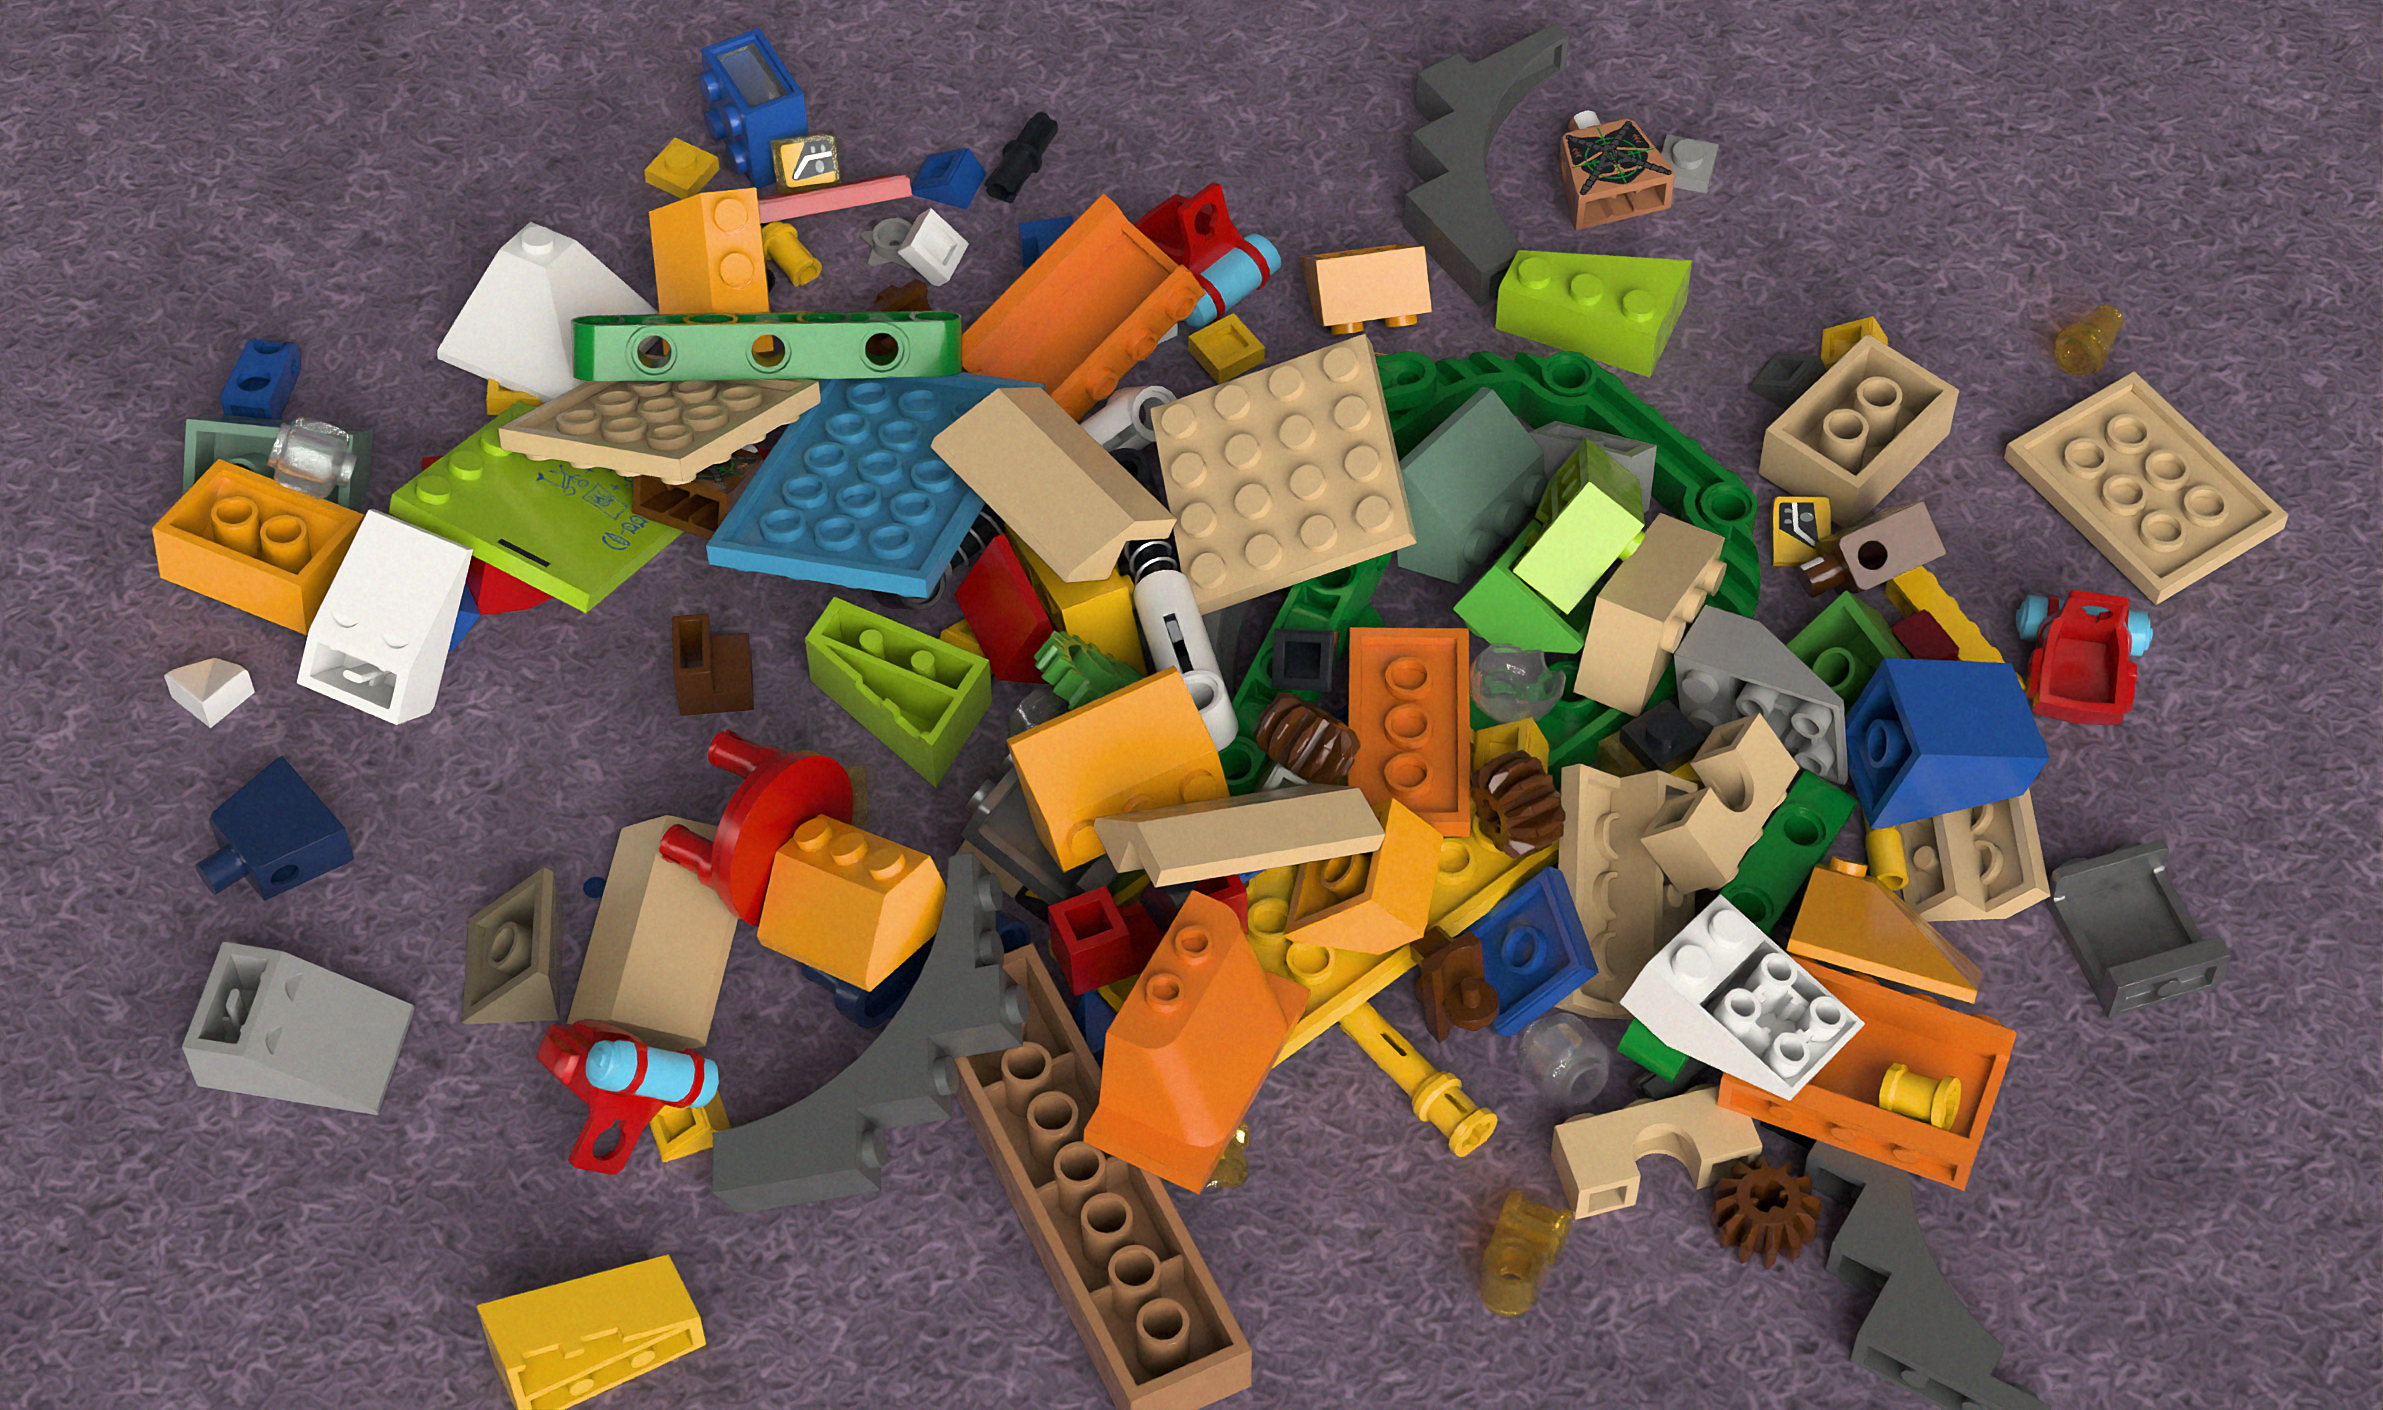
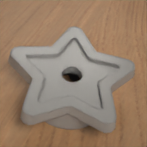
M901 217L889 218L879 222L873 231L861 233L862 239L873 248L868 259V265L875 267L894 262L907 269L914 268L898 253L912 224ZM898 242L900 245L890 246V243Z

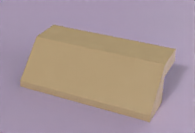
M1041 387L997 388L935 436L930 446L1065 582L1109 579L1126 541L1168 538L1177 520Z
M1583 764L1562 767L1560 805L1566 813V819L1563 822L1564 835L1559 838L1558 869L1563 872L1599 973L1554 1005V1007L1590 1018L1629 1020L1635 1018L1619 1002L1646 964L1695 919V891L1681 895L1640 841V838L1665 801L1696 792L1698 784L1660 770L1619 778Z
M1317 783L1098 817L1093 825L1117 873L1145 869L1155 888L1378 851L1386 834L1359 787Z
M2029 788L2022 796L1896 825V829L1901 835L1909 879L1908 884L1902 888L1904 902L1926 921L2006 919L2051 896Z
M664 815L621 829L567 1024H574L575 1021L585 1019L602 1020L629 1031L636 1037H639L649 1047L675 1052L678 1050L684 1051L686 1048L694 1049L706 1046L738 918L727 909L715 890L700 883L697 874L675 863L663 860L661 858L663 854L659 851L664 834L673 825H684L690 831L713 842L718 826Z

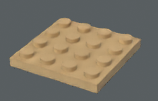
M1366 334L1150 409L1169 510L1177 519L1173 526L1181 572L1190 582L1201 616L1417 543L1373 345Z
M643 354L652 359L662 358L661 356ZM807 379L587 381L499 427L501 450L526 454L528 459L534 461L557 459L569 461L574 468L585 469L597 466L614 469L616 474L620 476L631 477L643 474L660 477L661 481L665 484H684L693 481L698 472L712 464L728 461L732 457L731 454L747 444L763 441L768 432L781 425L799 420L800 414L821 403L819 381Z

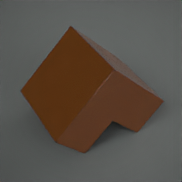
M709 613L672 616L673 676L680 715L754 710L752 650L749 633L712 635Z

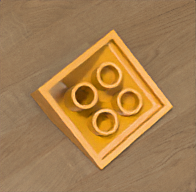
M1832 856L1829 865L1821 862L1816 864L1786 951L1974 1004L1982 970L1881 880L1865 875L1868 865L1839 856Z

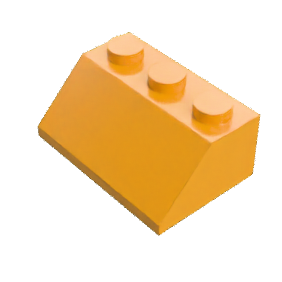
M756 188L699 193L649 211L660 314L771 312L760 208ZM761 335L754 341L752 348L758 355L767 358L776 356L773 335ZM662 338L665 356L671 348L668 342Z
M218 459L152 527L160 578L296 632L308 635L309 628L365 515Z
M1174 665L1006 739L1037 836L1063 873L1107 853L1093 827L1098 817L1230 797L1217 749L1178 669Z
M819 814L816 818L799 826L794 836L776 851L757 937L761 945L871 992L937 933L942 918L947 888L929 855Z

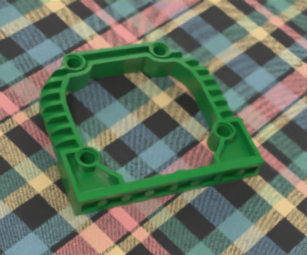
M1482 351L1473 352L1470 354L1469 359L1457 360L1453 357H1447L1435 362L1437 389L1430 401L1417 407L1388 413L1399 462L1482 387L1493 389L1513 415L1519 416L1534 430L1553 421H1559L1657 445L1651 497L1680 521L1725 537L1719 558L1720 561L1727 563L1725 575L1717 593L1714 596L1706 595L1704 606L1708 605L1750 619L1754 618L1761 585L1759 555L1753 538L1758 508L1756 496L1744 485L1736 473L1723 468L1703 451L1697 441L1684 436L1668 423L1654 406L1645 404L1629 391L1615 374L1606 372L1584 354L1574 351H1561L1545 359L1534 354L1518 352L1515 360L1501 359L1493 352ZM1333 584L1328 586V588H1337L1341 585ZM1293 585L1277 591L1287 598ZM1369 604L1356 626L1389 628L1383 623L1378 612ZM1690 624V626H1689L1687 632L1685 633L1684 637L1686 636V634L1688 633V631L1690 630V628H1691V626H1692L1693 624ZM1350 640L1344 650L1348 655L1350 648ZM1674 655L1641 715L1678 693ZM1571 660L1560 661L1549 666L1543 673L1541 682L1537 684L1499 685L1480 683L1469 691L1470 727L1475 732L1529 717L1533 718L1549 745L1547 774L1552 775V783L1556 791L1561 788L1562 767L1575 764H1583L1590 767L1621 744L1619 741L1621 727L1637 718L1574 693L1573 690L1580 662Z

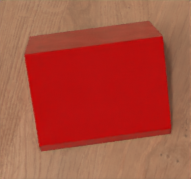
M1005 533L992 539L954 596L986 659L989 660L990 667L997 680L1051 685L1041 677L1043 672L1035 666L1037 660L1034 658V655L1054 631Z

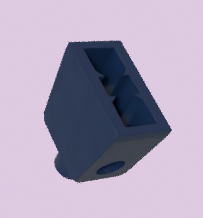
M281 756L212 812L209 821L220 849L195 864V867L204 884L214 895L244 877L260 897L266 901L347 864L354 859L345 827L286 759Z

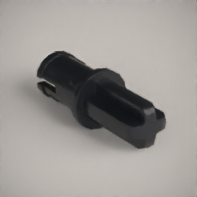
M1037 112L1034 117L1029 119L1017 139L1006 143L1002 150V160L984 183V187H988L986 192L990 197L1007 203H1013L1031 173H1038L1042 166L1041 156L1058 132L1057 122L1050 119L1047 113Z

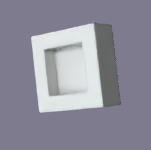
M930 208L918 215L898 253L932 285L940 286L950 280L969 243Z

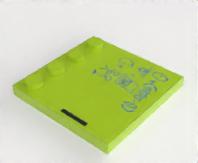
M521 401L513 404L392 494L389 508L390 514L410 524L472 548V556L584 613L589 612L684 532L632 513L634 476H620L616 474L614 469L597 466L585 469L574 468L569 461L557 459L534 461L528 459L526 454L501 450L498 428L538 408Z

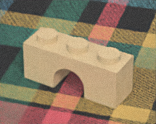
M1760 712L1714 727L1690 763L1703 781L1705 789L1665 801L1640 838V841L1681 895L1704 888L1714 891L1724 887L1735 878L1739 872L1737 865L1748 848L1755 844L1762 836V826L1771 812L1787 797L1786 789L1799 770L1797 763Z
M1701 1084L1692 1087L1682 1095L1658 1101L1650 1098L1640 1099L1628 1104L1624 1109L1597 1116L1591 1113L1573 1116L1563 1124L1554 1127L1551 1157L1576 1220L1636 1205L1641 1175L1635 1161L1648 1154L1662 1153L1677 1158L1688 1169L1696 1189L1716 1185L1720 1178H1729L1731 1168L1735 1166L1737 1161L1754 1170L1755 1161L1760 1158L1763 1145L1751 1117L1717 1106L1720 1085Z

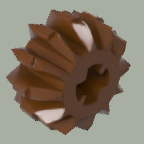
M1278 693L1272 704H1268L1258 719L1260 723L1253 733L1259 749L1269 754V758L1279 762L1285 769L1291 770L1302 779H1307L1314 784L1337 785L1342 775L1346 776L1356 761L1354 757L1361 747L1355 732L1345 726L1344 722L1332 716L1328 711L1316 706L1313 702L1291 693Z
M1523 749L1514 753L1507 752L1491 759L1481 769L1472 773L1473 788L1471 789V797L1477 807L1475 815L1481 819L1484 833L1492 837L1494 847L1500 852L1504 851L1512 859L1524 855L1530 856L1551 846L1555 840L1564 835L1563 822L1566 819V813L1560 805L1559 798L1561 794L1556 791L1552 783V775L1545 773L1542 762L1537 757H1531Z
M1763 1154L1755 1161L1754 1170L1737 1161L1735 1166L1731 1168L1729 1178H1720V1181L1715 1186L1713 1194L1715 1203L1711 1205L1709 1215L1712 1222L1711 1226L1720 1228L1718 1240L1721 1248L1736 1246L1740 1243L1738 1257L1741 1265L1752 1257L1753 1252L1762 1253V1261L1768 1270L1772 1265H1775L1778 1252L1782 1257L1794 1263L1795 1259L1800 1256L1802 1245L1810 1246L1816 1238L1818 1230L1816 1220L1819 1219L1821 1213L1820 1198L1811 1195L1813 1185L1810 1176L1791 1178L1792 1167L1789 1160L1782 1164L1778 1170L1769 1167ZM1763 1209L1769 1210L1768 1213L1762 1212Z

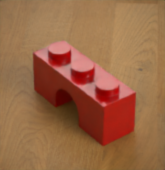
M1234 874L1199 880L1195 891L1228 905L1236 913L1247 935V891L1239 875ZM1107 886L1048 906L1051 949L1074 997L1142 973L1164 937L1140 903L1131 906H1116Z

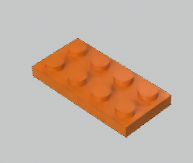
M1350 627L1348 728L1355 732L1361 747L1354 757L1356 761L1348 772V786L1359 787L1370 807L1393 797L1442 835L1448 837H1470L1469 628Z

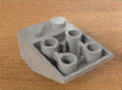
M1705 605L1674 653L1680 712L1706 739L1714 727L1760 712L1797 763L1800 771L1804 772L1808 769L1822 778L1845 785L1848 780L1844 700L1760 621Z
M222 942L182 1049L195 1082L199 1087L378 1115L415 1009L413 1004L284 951Z

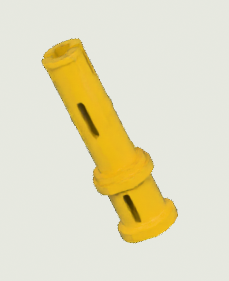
M1365 1001L1339 1020L1341 1023L1339 1025L1340 1029L1360 1046L1412 1099L1411 1105L1414 1114L1423 1122L1431 1121L1450 1140L1448 1144L1449 1149L1456 1156H1466L1491 1136L1498 1121L1497 1115L1491 1109L1486 1107L1480 1108L1461 1090V1080L1455 1074L1446 1071L1438 1072L1368 1001Z

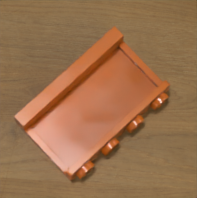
M1103 193L962 334V369L966 373L1045 384L1046 393L1079 423V420L1098 401L1112 394L1119 380L1138 361L1147 358L1155 350L1158 341L1178 321L1184 320L1194 311L1197 302L1206 293L1190 270L1184 265L1176 264L1131 224L1120 208Z
M1792 952L1787 953L1865 1024L1790 1101L1724 1072L1721 1078L1717 1106L1965 1191L2012 1053L2017 1033L2014 1030L2005 1028L2000 1021L1983 1014L1967 1015L1943 1007L1939 1001L1928 995L1920 993L1907 995L1881 986L1877 980L1868 975L1854 972L1845 974L1821 966L1813 958ZM1894 1062L1907 1065L1911 1073L1942 1080L1946 1075L1960 1079L1961 1097L1959 1108L1949 1131L1879 1108L1882 1082L1888 1068Z

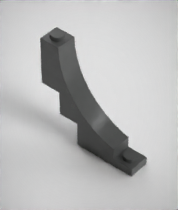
M1816 1140L1808 1154L1803 1177L1810 1176L1813 1190L1852 1209L1832 1242L1825 1271L1877 1297L1876 1302L1857 1333L1850 1362L1943 1410H2051L2052 1406L2039 1400L2036 1394L2027 1387L2014 1382L2005 1383L1995 1377L2005 1346L1976 1320L1956 1296L1939 1270L1926 1244L1915 1212L1909 1172Z

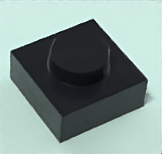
M1667 699L1622 726L1619 741L1648 772L1660 770L1670 774L1694 759L1706 741V737Z

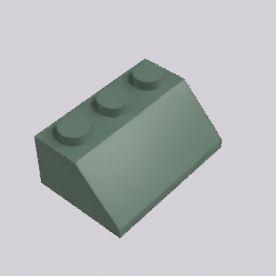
M1482 387L1399 462L1417 543L1397 550L1398 567L1459 584L1478 565L1483 564L1488 555L1507 537L1512 536L1516 529L1538 509L1549 482L1544 470V451L1493 389Z
M212 413L187 418L183 495L218 459L360 512L370 481L373 429Z

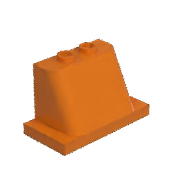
M1195 890L1191 891L1106 1032L1099 1105L1084 1128V1143L1199 1195L1308 1006L1311 992L1310 989L1262 969L1236 913L1228 905Z

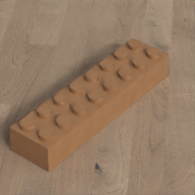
M1033 943L1004 954L1002 968L1017 984L1023 985L1029 1000V1020L1022 1023L1023 1047L954 1058L959 1076V1088L956 1096L1116 1409L1198 1410L1251 1387L1252 1349L1159 1177L1083 1142L1084 1128L1099 1105L1102 1071Z

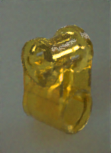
M1517 1188L1512 1189L1502 1208L1495 1232L1485 1249L1479 1293L1481 1301L1488 1310L1504 1317L1520 1316L1529 1311L1540 1293L1551 1266L1557 1263L1567 1242L1574 1222L1575 1211L1564 1208L1561 1212L1555 1211L1525 1199L1524 1191ZM1513 1274L1521 1279L1512 1281L1504 1279L1499 1275Z

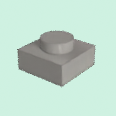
M1667 134L1661 155L1675 173L1673 187L1707 194L1718 155L1719 144Z

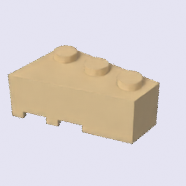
M1659 513L1647 529L1646 535L1637 550L1627 560L1622 562L1598 594L1573 690L1574 693L1634 717L1641 715L1690 624L1695 622L1702 611L1706 595L1714 596L1717 593L1727 567V563L1719 560L1725 537Z

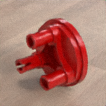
M726 729V732L720 731L713 738L708 750V760L713 766L723 768L745 780L726 807L714 842L690 831L684 825L676 824L670 827L664 834L659 851L663 854L661 856L663 860L675 863L697 874L700 883L715 890L727 909L735 917L750 925L759 927L776 851L794 836L799 826L816 818L819 814L851 825L853 792L845 769L836 760L812 750L785 751L774 745L762 747L738 736L734 731Z

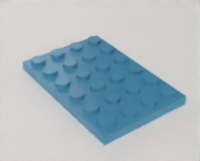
M964 372L941 377L820 379L821 403L800 414L799 420L790 423L753 479L706 545L709 565L735 568L744 572L754 571L786 576L795 580H812L843 585L852 589L863 588L895 593L904 597L928 599L986 503L930 447L934 437L997 388L1041 387L1046 392L1045 384Z

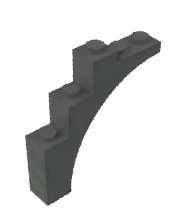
M1557 22L1536 33L1528 34L1522 40L1496 53L1484 56L1474 64L1459 52L1440 62L1432 63L1417 73L1415 108L1429 122L1411 132L1409 167L1424 182L1405 193L1403 227L1421 246H1424L1425 251L1479 307L1498 298L1499 286L1517 251L1526 250L1510 232L1496 208L1485 174V160L1499 127L1509 113L1530 92L1566 69L1569 34Z
M972 852L949 857L946 896L942 918L933 947L917 982L904 1004L878 1038L858 1059L833 1080L799 1102L749 1124L713 1132L712 1193L735 1212H754L881 1191V1167L886 1165L888 1159L887 1143L881 1130L951 1119L952 1095L956 1094L959 1088L958 1071L953 1059L1023 1047L1022 1023L1029 1020L1030 1007L1023 985L1017 984L1002 968L1004 964V949L1000 935L996 931V911L1001 910L1003 904L1001 885L997 875L990 873Z

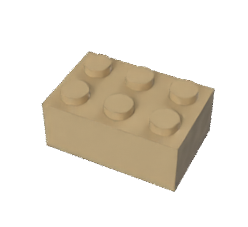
M1867 333L1766 429L1758 474L1794 497L1829 498L1831 520L1845 528L1863 519L1950 433L1959 389Z

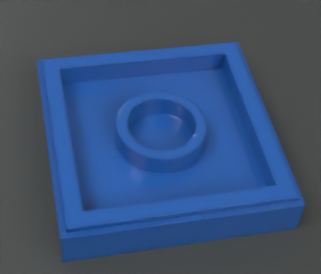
M1550 866L1545 867L1498 903L1487 914L1461 932L1463 935L1470 930L1482 941L1485 982L1494 987L1499 998L1500 1010L1497 1018L1492 1023L1496 1034L1505 1037L1517 1034L1599 973L1563 872Z

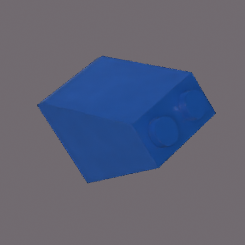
M1884 658L1845 718L1848 770L1870 829H1883L2022 796L2050 759L2045 740L2040 735L2029 708L2026 693L2020 686L2012 663Z

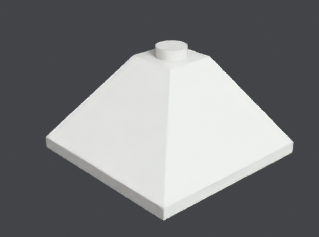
M529 222L498 250L439 346L437 356L438 359L482 378L496 380L499 382V385L508 389L523 391L540 398L541 402L545 404L587 382L573 377L572 319L590 315H650L660 313L578 241ZM649 336L643 339L639 344L642 354H645L660 339V336Z

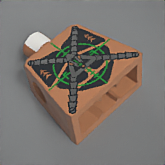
M1593 111L1580 112L1570 120L1568 125L1570 132L1561 137L1558 170L1575 231L1671 208L1675 173L1635 121L1623 119L1602 124L1598 115Z

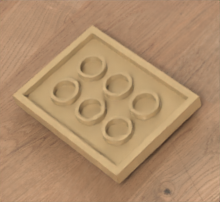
M2135 371L2009 442L2004 454V459L2155 605L2283 530L2289 515Z

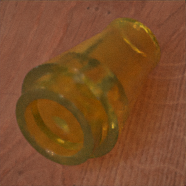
M2100 305L2089 315L2063 329L2057 335L2054 355L2058 365L2068 374L2078 377L2100 371L2105 365L2117 334L2123 328L2124 320L2121 313L2113 306Z

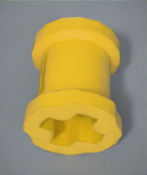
M1894 1062L1888 1068L1882 1082L1879 1108L1949 1131L1959 1108L1961 1097L1960 1079L1946 1075L1942 1080L1911 1073L1907 1065Z

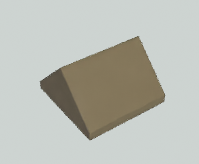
M545 867L541 868L469 918L462 1023L484 1024L559 1020L564 914L554 871Z

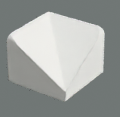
M211 658L176 668L164 676L171 697L210 728L255 693L249 672L245 668L218 658Z

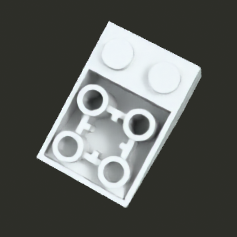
M369 509L309 628L297 683L395 725L429 714L435 707L473 549L376 509Z
M1721 894L1646 964L1619 1002L1667 1046L1788 1101L1865 1024Z

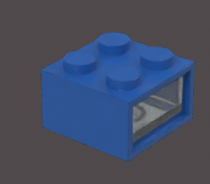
M760 28L702 48L701 55L704 72L698 74V81L702 93L709 103L710 110L704 112V120L710 136L715 142L724 141L726 144V155L736 175L744 173L756 190L784 180L785 172L781 147L788 144L810 142L804 93Z

